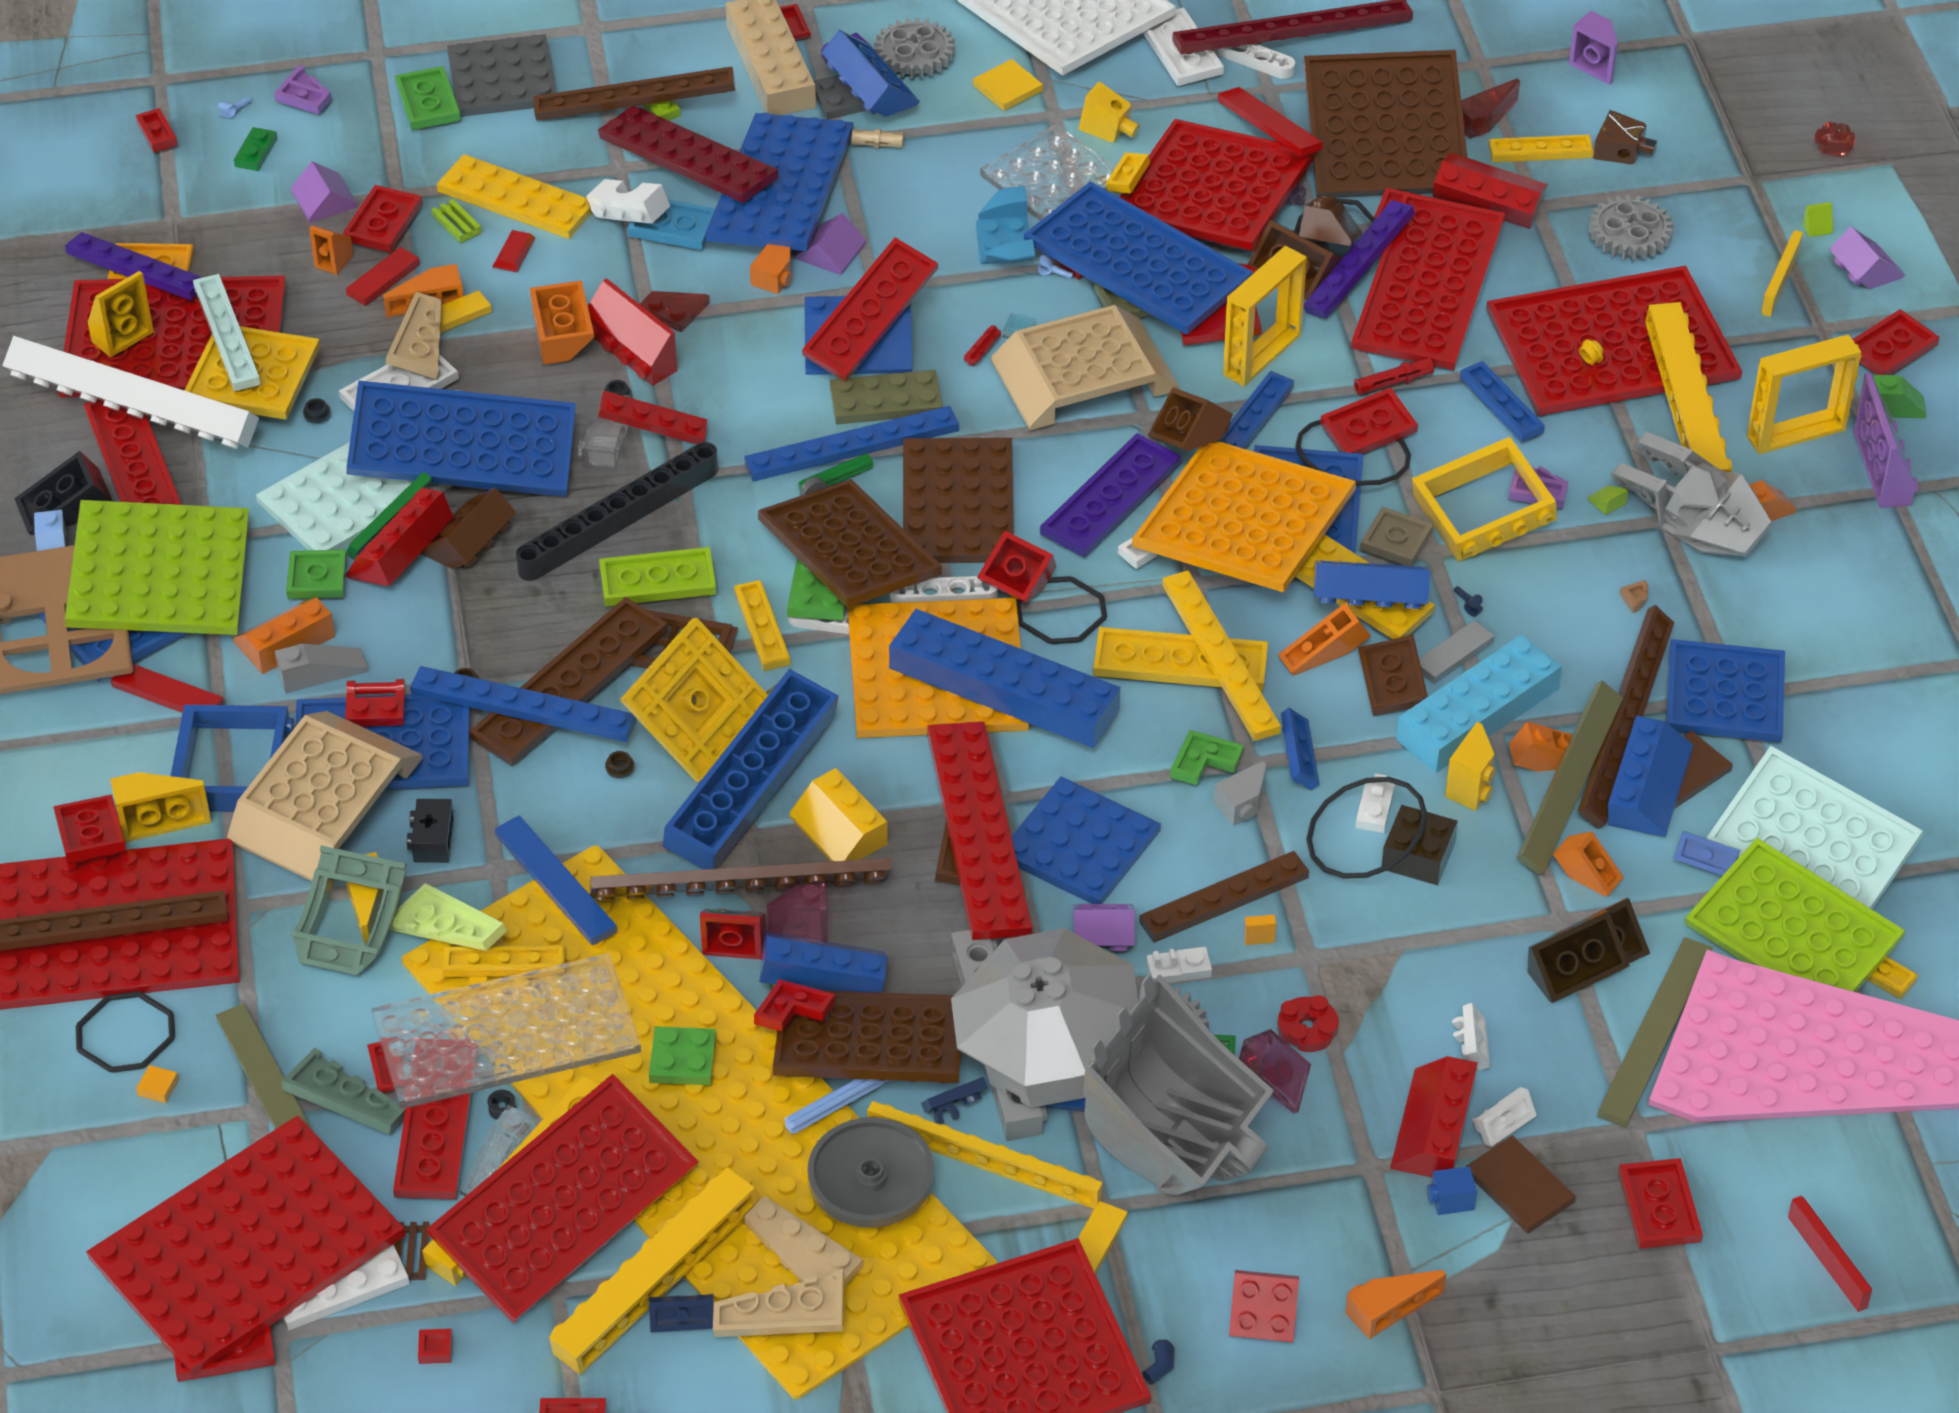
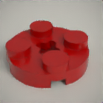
M1324 996L1298 997L1282 1003L1278 1015L1277 1031L1281 1040L1288 1046L1290 1042L1298 1046L1299 1051L1316 1052L1327 1048L1331 1044V1040L1338 1033L1339 1019L1335 1009L1328 1004V1000ZM1311 1021L1313 1022V1027L1308 1028L1306 1024L1300 1023Z

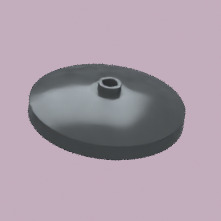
M879 1117L858 1118L832 1128L816 1143L808 1161V1183L811 1194L817 1204L836 1220L858 1227L887 1226L906 1219L925 1203L934 1183V1161L931 1150L924 1139L905 1124Z

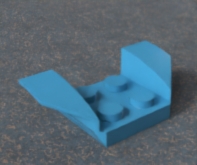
M1025 186L1000 189L979 212L978 220L976 221V234L981 264L1032 261L1033 257H1035L1033 239L1024 240V234L1029 230Z

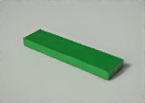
M422 472L349 544L346 550L347 555L354 560L365 549L366 545L382 531L383 527L398 514L399 510L415 496L417 491L428 487L432 478L426 472Z

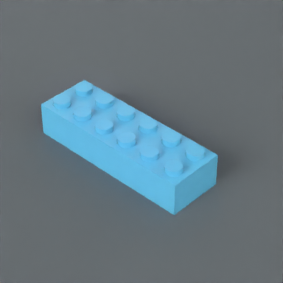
M1519 635L1400 715L1397 723L1396 741L1437 773L1449 765V759L1476 722L1483 725L1487 737H1490L1559 689L1562 666L1523 635Z

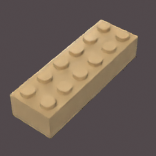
M736 0L726 2L727 28L765 113L785 115L816 108L815 83L777 1Z

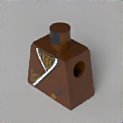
M1609 110L1595 140L1593 159L1632 165L1636 162L1640 152L1654 155L1658 141L1645 138L1647 125L1644 122Z

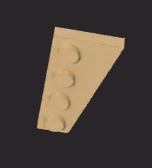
M415 292L387 354L385 364L437 380L441 299Z
M766 1196L744 1216L745 1225L768 1250H772L779 1257V1262L786 1270H791L798 1278V1283L804 1282V1278L815 1275L817 1278L832 1275V1271L843 1268L845 1287L863 1268V1260Z
M843 1268L832 1271V1275L817 1278L815 1275L804 1278V1282L785 1287V1284L774 1286L771 1291L761 1294L751 1292L714 1302V1337L843 1331Z

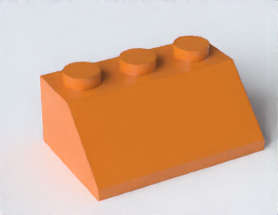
M582 280L529 288L532 314L543 365L570 361L594 338Z
M317 597L308 599L233 637V642L263 675L277 667L276 650L299 644L320 645L334 638L332 613Z

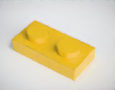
M1125 152L1106 181L1107 191L1131 193L1150 164L1149 155Z

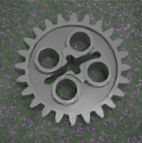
M906 18V23L896 20V26L888 24V30L881 29V34H877L876 41H874L875 51L895 73L900 72V77L909 74L911 79L914 78L915 74H918L921 78L924 77V73L933 76L934 70L941 73L942 67L948 68L949 62H953V55H955L954 38L951 37V31L946 32L945 26L938 28V22L929 24V19L920 22V19L916 18L914 22H911L909 18Z
M1626 195L1625 200L1616 196L1615 201L1607 198L1606 204L1599 203L1598 208H1593L1589 219L1588 233H1591V240H1596L1595 246H1603L1602 252L1611 250L1612 257L1619 253L1623 260L1627 255L1631 256L1632 260H1636V256L1639 255L1645 260L1647 254L1655 257L1656 251L1662 253L1664 247H1669L1673 236L1674 222H1671V215H1666V208L1659 209V203L1651 205L1649 198L1643 202L1640 201V196H1637L1635 200H1631L1629 195Z

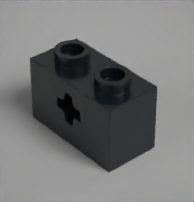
M452 799L416 800L415 810L410 811V828H413L412 833H407V850L412 851L414 863H449L454 826Z

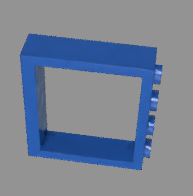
M184 705L171 776L189 779L198 728L275 729L270 755L271 759L293 731L294 718L289 717L288 706ZM204 786L209 811L234 812L238 799L249 786Z

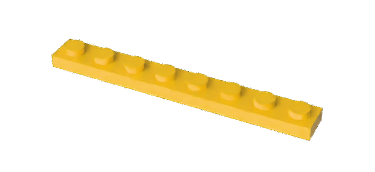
M1187 570L1164 577L1162 579L1163 588L1253 741L1280 734V723L1190 572Z
M872 1101L867 1109V1117L891 1119L912 1128L924 1139L932 1152L1095 1209L1099 1201H1102V1182L1092 1176L1075 1173L1061 1165H1053L1041 1161L1035 1156L1024 1155L1010 1150L1004 1145H996L982 1140L976 1135H968L954 1130L947 1125L925 1120L916 1114H908L888 1104Z

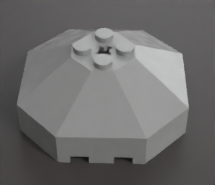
M1066 928L1005 939L951 998L957 1049L985 1065L990 1085L1006 1094L1009 1091L1020 1097L1021 1102L1030 1108L1086 1098L1083 1095L1085 1070L1090 1065L1092 1047L1098 1039L1105 1046L1115 1033L1116 1017L1123 1006L1130 1013L1139 1001V990L1133 965ZM1042 980L1044 984L1048 985L1044 986L1043 991H1037V988H1032L1036 986V981Z

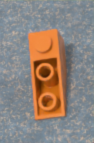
M1526 722L1508 743L1513 764L1537 772L1557 770L1573 734Z

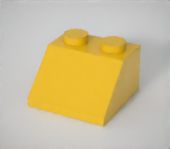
M1479 722L1475 723L1449 759L1445 793L1446 798L1474 811H1477L1482 802L1486 803L1490 799L1493 792V786H1490L1491 780L1496 771V768L1493 767L1494 751L1483 725Z

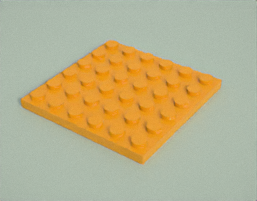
M1213 441L1199 447L1132 538V546L1284 593L1356 490V481L1223 442Z
M1016 598L857 604L848 607L856 738L927 735V725L981 721L985 722L987 732L1029 731V723L889 669V645L915 609L1021 649Z

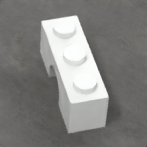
M604 179L586 196L595 218L652 224L670 207L662 184L642 183L633 191L628 192L624 181Z

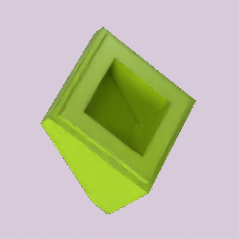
M1831 202L1806 206L1803 227L1809 237L1833 233Z
M1608 485L1588 496V500L1607 515L1627 503L1628 490Z

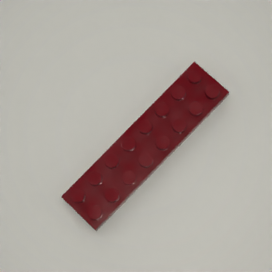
M637 106L627 108L623 113L598 129L601 139L742 203L779 178L778 169Z

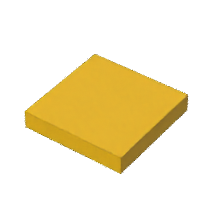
M1013 59L973 78V86L1003 111L1043 91V84Z

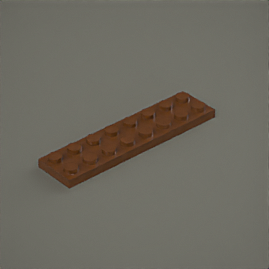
M625 597L520 688L586 703L668 631V623ZM491 712L474 726L469 733L472 740L513 766L557 727Z

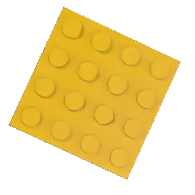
M240 327L259 375L260 385L234 391L213 335H211L184 391L249 411L254 415L287 420L320 349V340L311 337Z

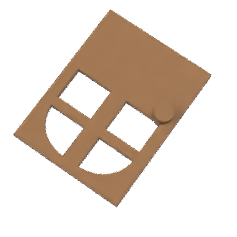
M75 545L0 557V694L106 678L133 672L128 630L88 628L68 632V628L65 627V609L67 606ZM45 612L47 635L2 642L1 624L9 623L14 617ZM113 639L110 648L100 658L84 666L72 668L70 645ZM49 649L51 672L34 673L20 670L12 666L4 656Z

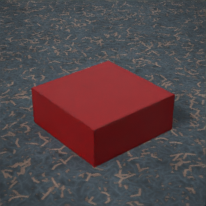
M452 1329L419 1330V1364L451 1363Z

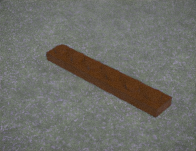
M1292 851L1145 912L1139 916V923L1155 943L1308 879L1309 870L1296 852Z

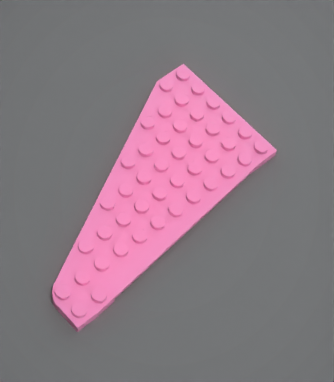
M1707 949L1648 1105L1692 1122L1959 1109V1020L1738 961Z

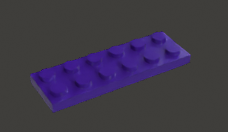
M1136 433L1040 526V534L1085 558L1181 464V455Z

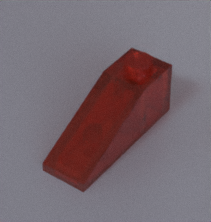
M1518 78L1461 100L1464 131L1469 139L1491 131L1518 101L1520 80Z

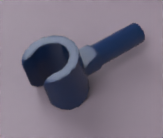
M1459 586L1454 588V592L1465 600L1464 609L1470 616L1474 617L1483 610V607L1480 606L1483 601L1480 595L1475 594L1472 597Z

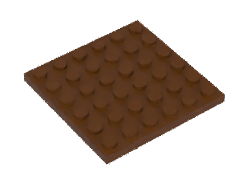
M1456 50L1304 56L1303 63L1310 134L1322 141L1323 150L1313 154L1316 198L1321 197V195L1332 197L1383 195L1386 188L1409 193H1433L1435 178L1442 161L1451 152L1467 157Z

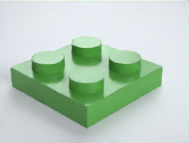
M346 550L290 551L286 587L287 599L344 598L347 564Z
M655 1026L649 1083L711 1085L716 1029Z

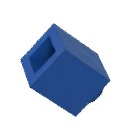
M1470 1166L1433 1171L1432 1182L1430 1185H1427V1195L1430 1204H1435L1438 1215L1475 1210L1477 1189Z

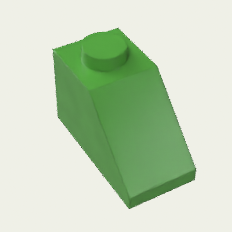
M1873 376L1891 417L1926 418L1924 396L1902 376Z

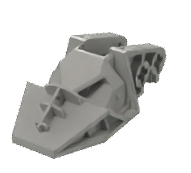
M1645 432L1636 444L1640 452L1646 455L1647 459L1652 462L1661 460L1666 464L1671 473L1683 476L1674 488L1669 485L1665 479L1662 480L1623 463H1619L1611 473L1612 478L1620 486L1627 489L1628 493L1631 490L1635 491L1647 505L1657 510L1658 525L1661 529L1701 553L1747 556L1772 526L1753 488L1748 485L1742 474L1724 472L1691 449L1649 432Z

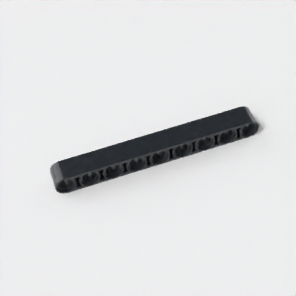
M701 442L521 545L516 551L519 577L526 581L539 579L714 477L718 472L716 446L709 442Z

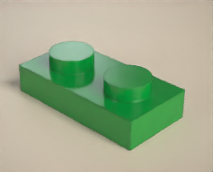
M252 127L234 158L235 167L259 171L277 141L276 131Z

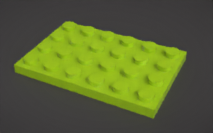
M1756 838L1685 917V924L1743 962L1856 993L1905 937L1904 929L1759 838Z

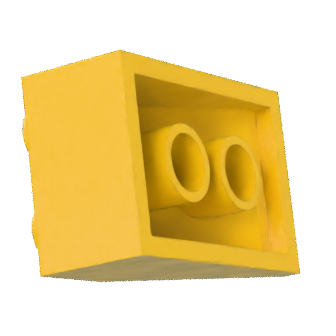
M140 271L95 296L88 319L91 341L110 358L154 333L143 273Z
M142 772L110 779L125 842L212 823L203 780Z

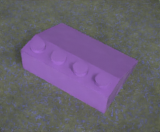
M1867 372L1863 380L1853 433L1879 508L1911 506L1914 494L1918 493V481L1916 477L1913 478L1911 461L1904 454V441L1898 437L1897 422L1892 420L1890 411L1871 372Z

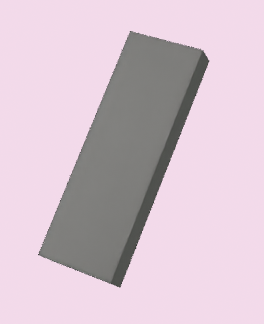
M1475 620L1419 658L1423 676L1435 684L1494 643L1495 635Z

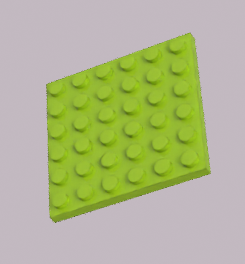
M81 500L65 613V627L238 635L249 508Z

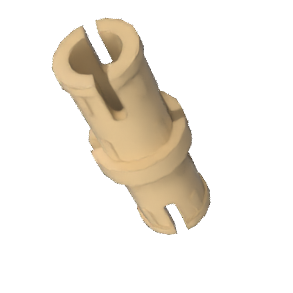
M853 129L852 145L874 146L875 149H880V147L903 149L904 132H887L881 129H876L875 131Z

